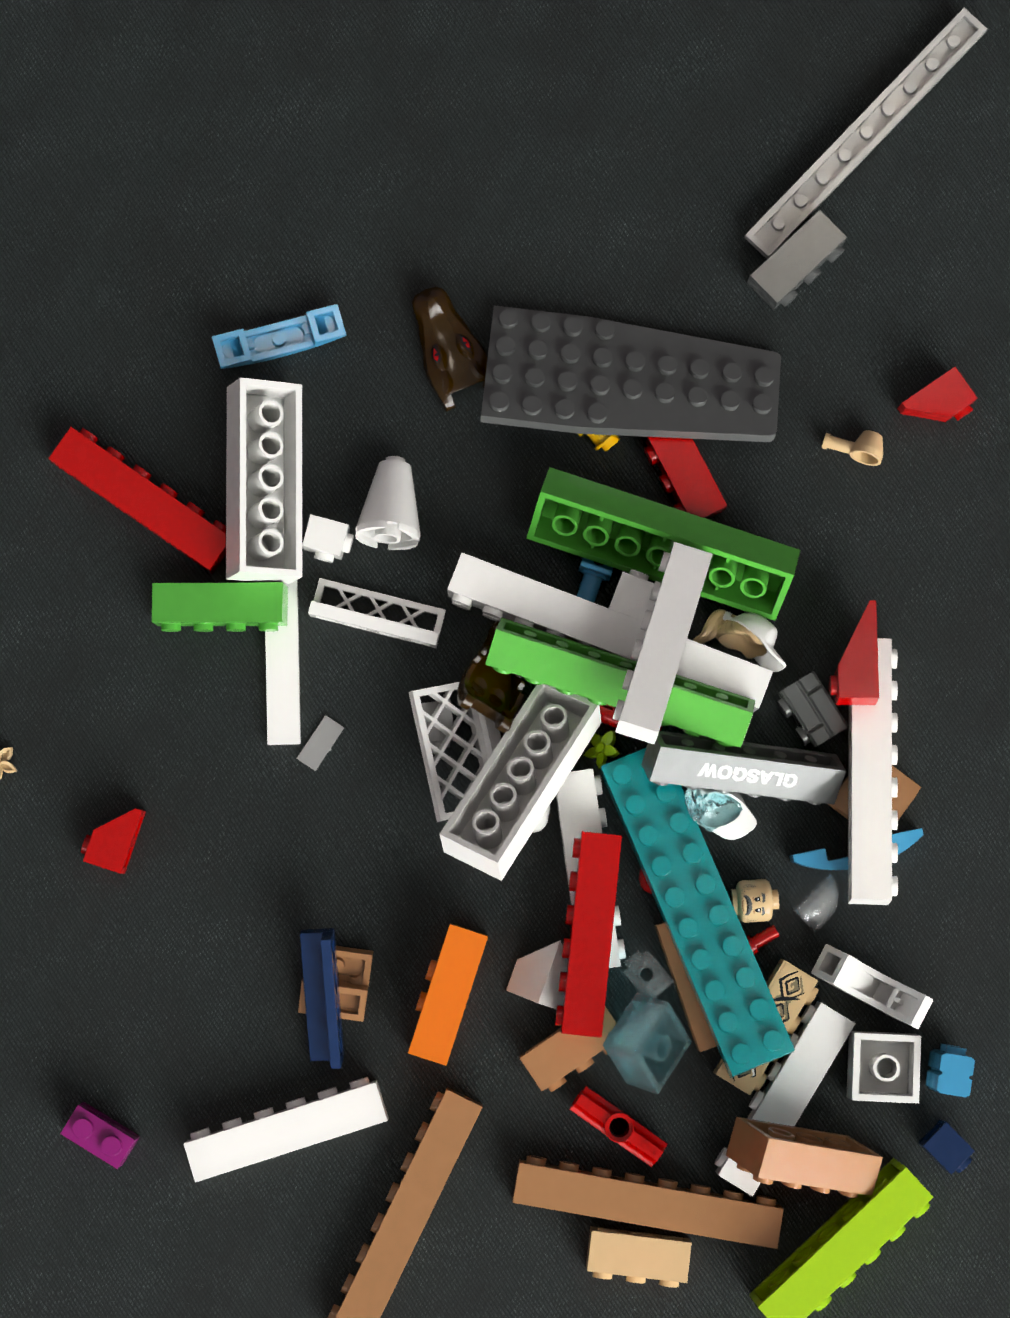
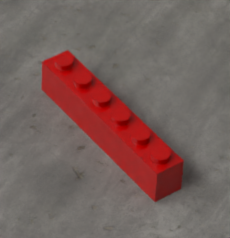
M70 427L48 459L213 574L226 555V526L218 520H215L213 524L202 517L205 512L189 501L186 506L175 499L178 493L166 484L162 483L160 487L149 481L152 475L140 466L135 465L132 469L124 464L122 461L125 457L114 448L109 446L107 450H104L96 444L98 438L88 430L82 428L78 432Z
M582 831L580 838H574L572 858H578L577 872H570L569 891L575 892L574 904H567L565 920L566 925H571L570 938H564L562 958H567L568 963L567 972L560 971L558 992H564L563 1006L557 1005L555 1025L561 1026V1034L602 1038L622 842L621 835Z

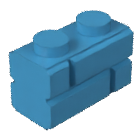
M941 1044L940 1050L934 1049L930 1051L928 1066L931 1067V1070H927L925 1085L929 1089L941 1094L960 1097L970 1096L972 1080L969 1079V1076L973 1075L975 1060L966 1055L967 1049Z

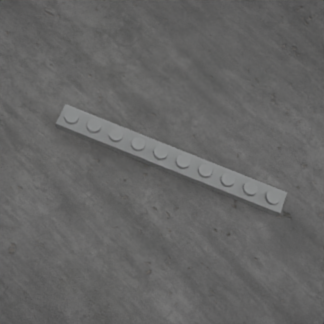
M964 7L747 232L744 238L768 259L985 34L987 28Z

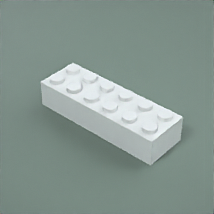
M240 377L227 387L226 580L283 582L284 584H290L302 577V384Z
M546 684L536 685L514 718L510 730L505 732L439 835L444 853L502 881L602 723L600 706L591 703L586 697L577 694L566 695L557 691L555 687Z

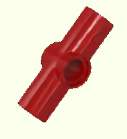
M586 1085L569 1108V1110L605 1134L611 1141L622 1146L651 1168L659 1160L668 1145L663 1139ZM623 1118L627 1121V1129L623 1134L615 1135L610 1132L609 1126L613 1119Z

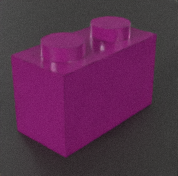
M86 1102L77 1105L60 1133L116 1169L124 1164L140 1138L139 1135Z

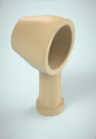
M866 430L862 432L855 442L826 433L822 448L847 453L859 463L877 466L881 464L883 458V437L877 432Z

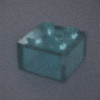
M637 992L630 1004L626 1006L613 1030L607 1035L603 1047L626 1084L659 1094L692 1041L669 1002Z

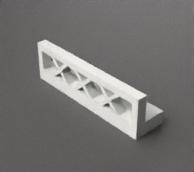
M319 578L313 601L311 600L308 611L310 617L437 648L446 613L445 609ZM328 587L338 590L344 601L337 606L321 603L324 588ZM344 592L355 595L347 599ZM363 596L370 598L376 609L368 614L355 612L350 603ZM375 600L387 603L379 607ZM393 604L399 605L404 610L407 618L400 622L387 620L382 610ZM347 605L350 610L343 609L342 607ZM407 608L415 609L418 611L410 615ZM424 612L438 615L434 631L418 628L413 619ZM379 613L381 618L375 617L374 615ZM410 621L413 626L407 625L405 623Z

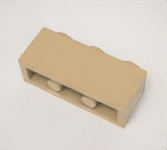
M590 1226L586 1269L589 1272H593L592 1277L609 1280L612 1279L614 1274L626 1276L625 1281L643 1284L647 1278L659 1280V1285L677 1288L679 1287V1282L687 1283L692 1242L689 1238Z

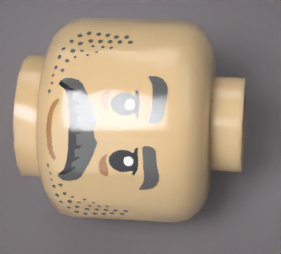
M766 879L742 880L737 883L736 889H731V902L741 922H764L772 918L773 909H779L778 889H771L770 882Z

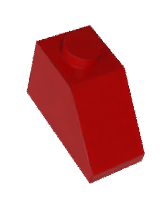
M954 367L902 402L897 409L900 414L942 422H947L952 417H955L959 421L973 411L970 405L978 398L958 369Z
M135 808L94 829L92 835L87 834L81 848V853L85 854L83 862L125 874L146 811Z

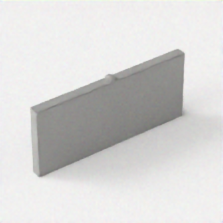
M325 715L296 759L316 771L327 753L332 750L331 747L344 727Z

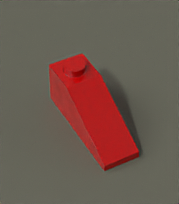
M876 600L869 601L837 666L835 675H830L829 692L830 695H835L836 705H876L879 699Z

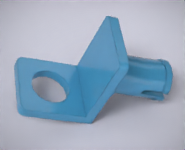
M582 558L578 571L584 575L577 597L594 603L602 581L610 580L613 567L597 565L592 560Z

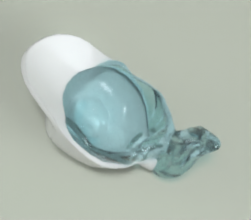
M687 788L685 804L689 815L693 821H697V824L703 826L707 831H712L724 839L736 840L745 836L756 827L757 821L739 793L730 792L724 794L714 789L699 788L692 790Z

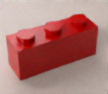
M647 437V447L644 448L645 454L652 466L658 465L662 473L659 476L660 483L667 494L672 492L677 502L674 505L675 509L706 519L725 511L727 504L693 439Z

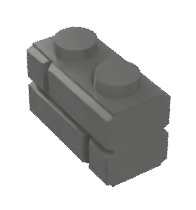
M814 671L778 693L781 699L777 701V704L786 718L792 716L798 727L794 731L804 746L810 744L813 749L849 727Z

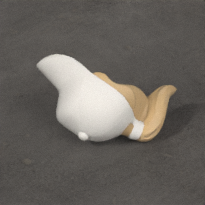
M718 609L708 617L701 633L693 639V641L703 644L716 638L724 647L738 650L748 659L754 658L761 667L773 672H779L786 667V663L774 649L778 633L777 628L766 618L755 613H743L736 616L724 609Z

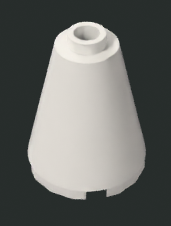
M388 456L386 460L378 464L355 529V537L362 544L377 548L378 543L388 544V550H407L416 547L418 541L420 542L421 533L411 465L405 462V459L402 457Z

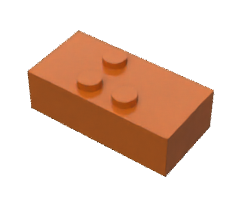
M450 923L438 961L431 960L425 980L431 981L427 993L421 991L415 1009L420 1011L421 1014L408 1054L445 1066L447 1065L488 935Z

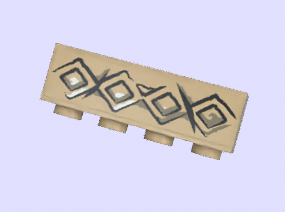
M780 959L766 984L787 1032L792 1035L801 1022L802 1018L798 1014L804 1004L810 1006L819 991L815 987L818 980L789 962ZM721 1057L713 1073L748 1095H751L753 1090L758 1092L765 1083L768 1075L764 1071L769 1063L730 1078Z

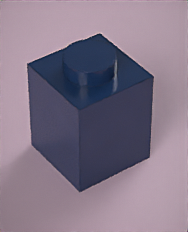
M942 1119L918 1142L951 1175L955 1171L957 1173L962 1172L971 1163L972 1159L970 1156L975 1152Z

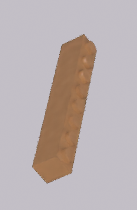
M449 1087L446 1088L444 1094L439 1091L437 1092L429 1108L435 1113L429 1124L424 1121L422 1122L415 1137V1140L420 1142L416 1152L413 1154L408 1151L400 1168L405 1174L400 1184L393 1182L385 1198V1201L390 1202V1205L385 1215L380 1212L378 1213L370 1231L376 1234L370 1245L366 1243L362 1245L355 1260L360 1263L359 1269L355 1276L350 1273L348 1274L340 1291L346 1295L340 1306L333 1305L327 1318L381 1317L480 1114L483 1104Z
M527 1155L526 1160L519 1159L512 1197L513 1203L778 1249L784 1208L776 1204L777 1199L757 1195L755 1201L744 1199V1193L733 1190H724L723 1195L710 1193L711 1187L699 1184H691V1188L686 1189L677 1187L678 1182L670 1179L658 1178V1183L644 1181L645 1176L636 1173L626 1172L624 1178L612 1176V1170L602 1167H592V1172L579 1170V1164L560 1161L559 1166L546 1164L547 1159L539 1156Z

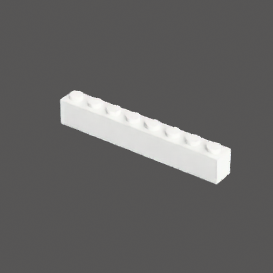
M877 638L879 699L876 705H849L848 904L889 905L892 901V896H897L898 877L892 876V863H897L898 844L892 843V830H897L898 812L897 810H892V797H897L898 780L892 777V765H897L898 760L897 745H892V733L897 732L898 726L897 713H892V700H897L898 684L897 681H892V668H897L898 653L897 649H892V639Z

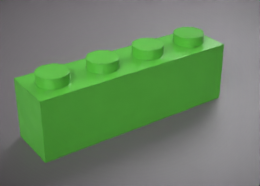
M283 582L152 583V623L161 626V631L180 632L181 626H194V631L211 632L213 631V626H226V631L243 632L246 631V626H259V631L274 632L278 631V626H287L288 587Z

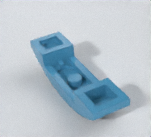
M338 304L307 311L306 315L247 331H244L242 328L212 336V341L220 369L264 362L312 349L345 337L346 331Z
M918 828L892 834V843L898 844V854L917 842L924 835L923 830ZM825 848L789 855L790 862L800 866L820 870H848V857L828 860Z

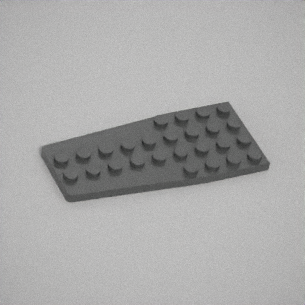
M494 305L480 422L576 434L772 442L777 432L781 356L774 351L600 318Z

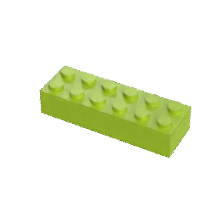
M893 1158L879 1171L872 1196L858 1194V1198H850L761 1282L749 1296L767 1318H807L814 1310L817 1312L821 1311L832 1300L830 1295L837 1288H845L857 1276L856 1270L864 1263L869 1265L881 1254L880 1248L888 1240L891 1242L895 1241L904 1233L906 1229L904 1225L913 1216L919 1218L929 1209V1201L934 1197L907 1167Z

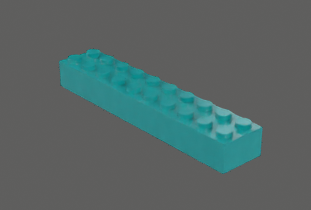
M646 748L601 766V775L663 921L670 933L730 1078H733L794 1052L795 1048L681 785L668 784L661 786L650 782L641 765Z

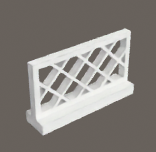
M460 682L408 692L437 822L449 820L453 812L445 813L443 798L447 791L460 799L461 802L501 740L500 731L495 728L494 721L471 707L468 710L464 708L459 710L448 702L452 692L458 690ZM445 692V694H444L443 697L440 696L439 694H437V693ZM429 695L439 703L432 716L422 709L421 696ZM444 707L451 710L457 716L451 729L437 721ZM462 720L470 725L472 729V736L468 742L455 734ZM433 726L446 735L439 749L429 741L428 734ZM451 739L464 748L457 762L444 753ZM469 752L477 757L480 767L475 775L462 766ZM440 758L453 767L446 781L439 777L435 767ZM458 772L471 780L464 794L451 785Z

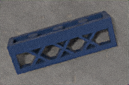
M334 928L301 930L300 942L310 1061L330 1060L331 1069H341L344 1059L335 930Z

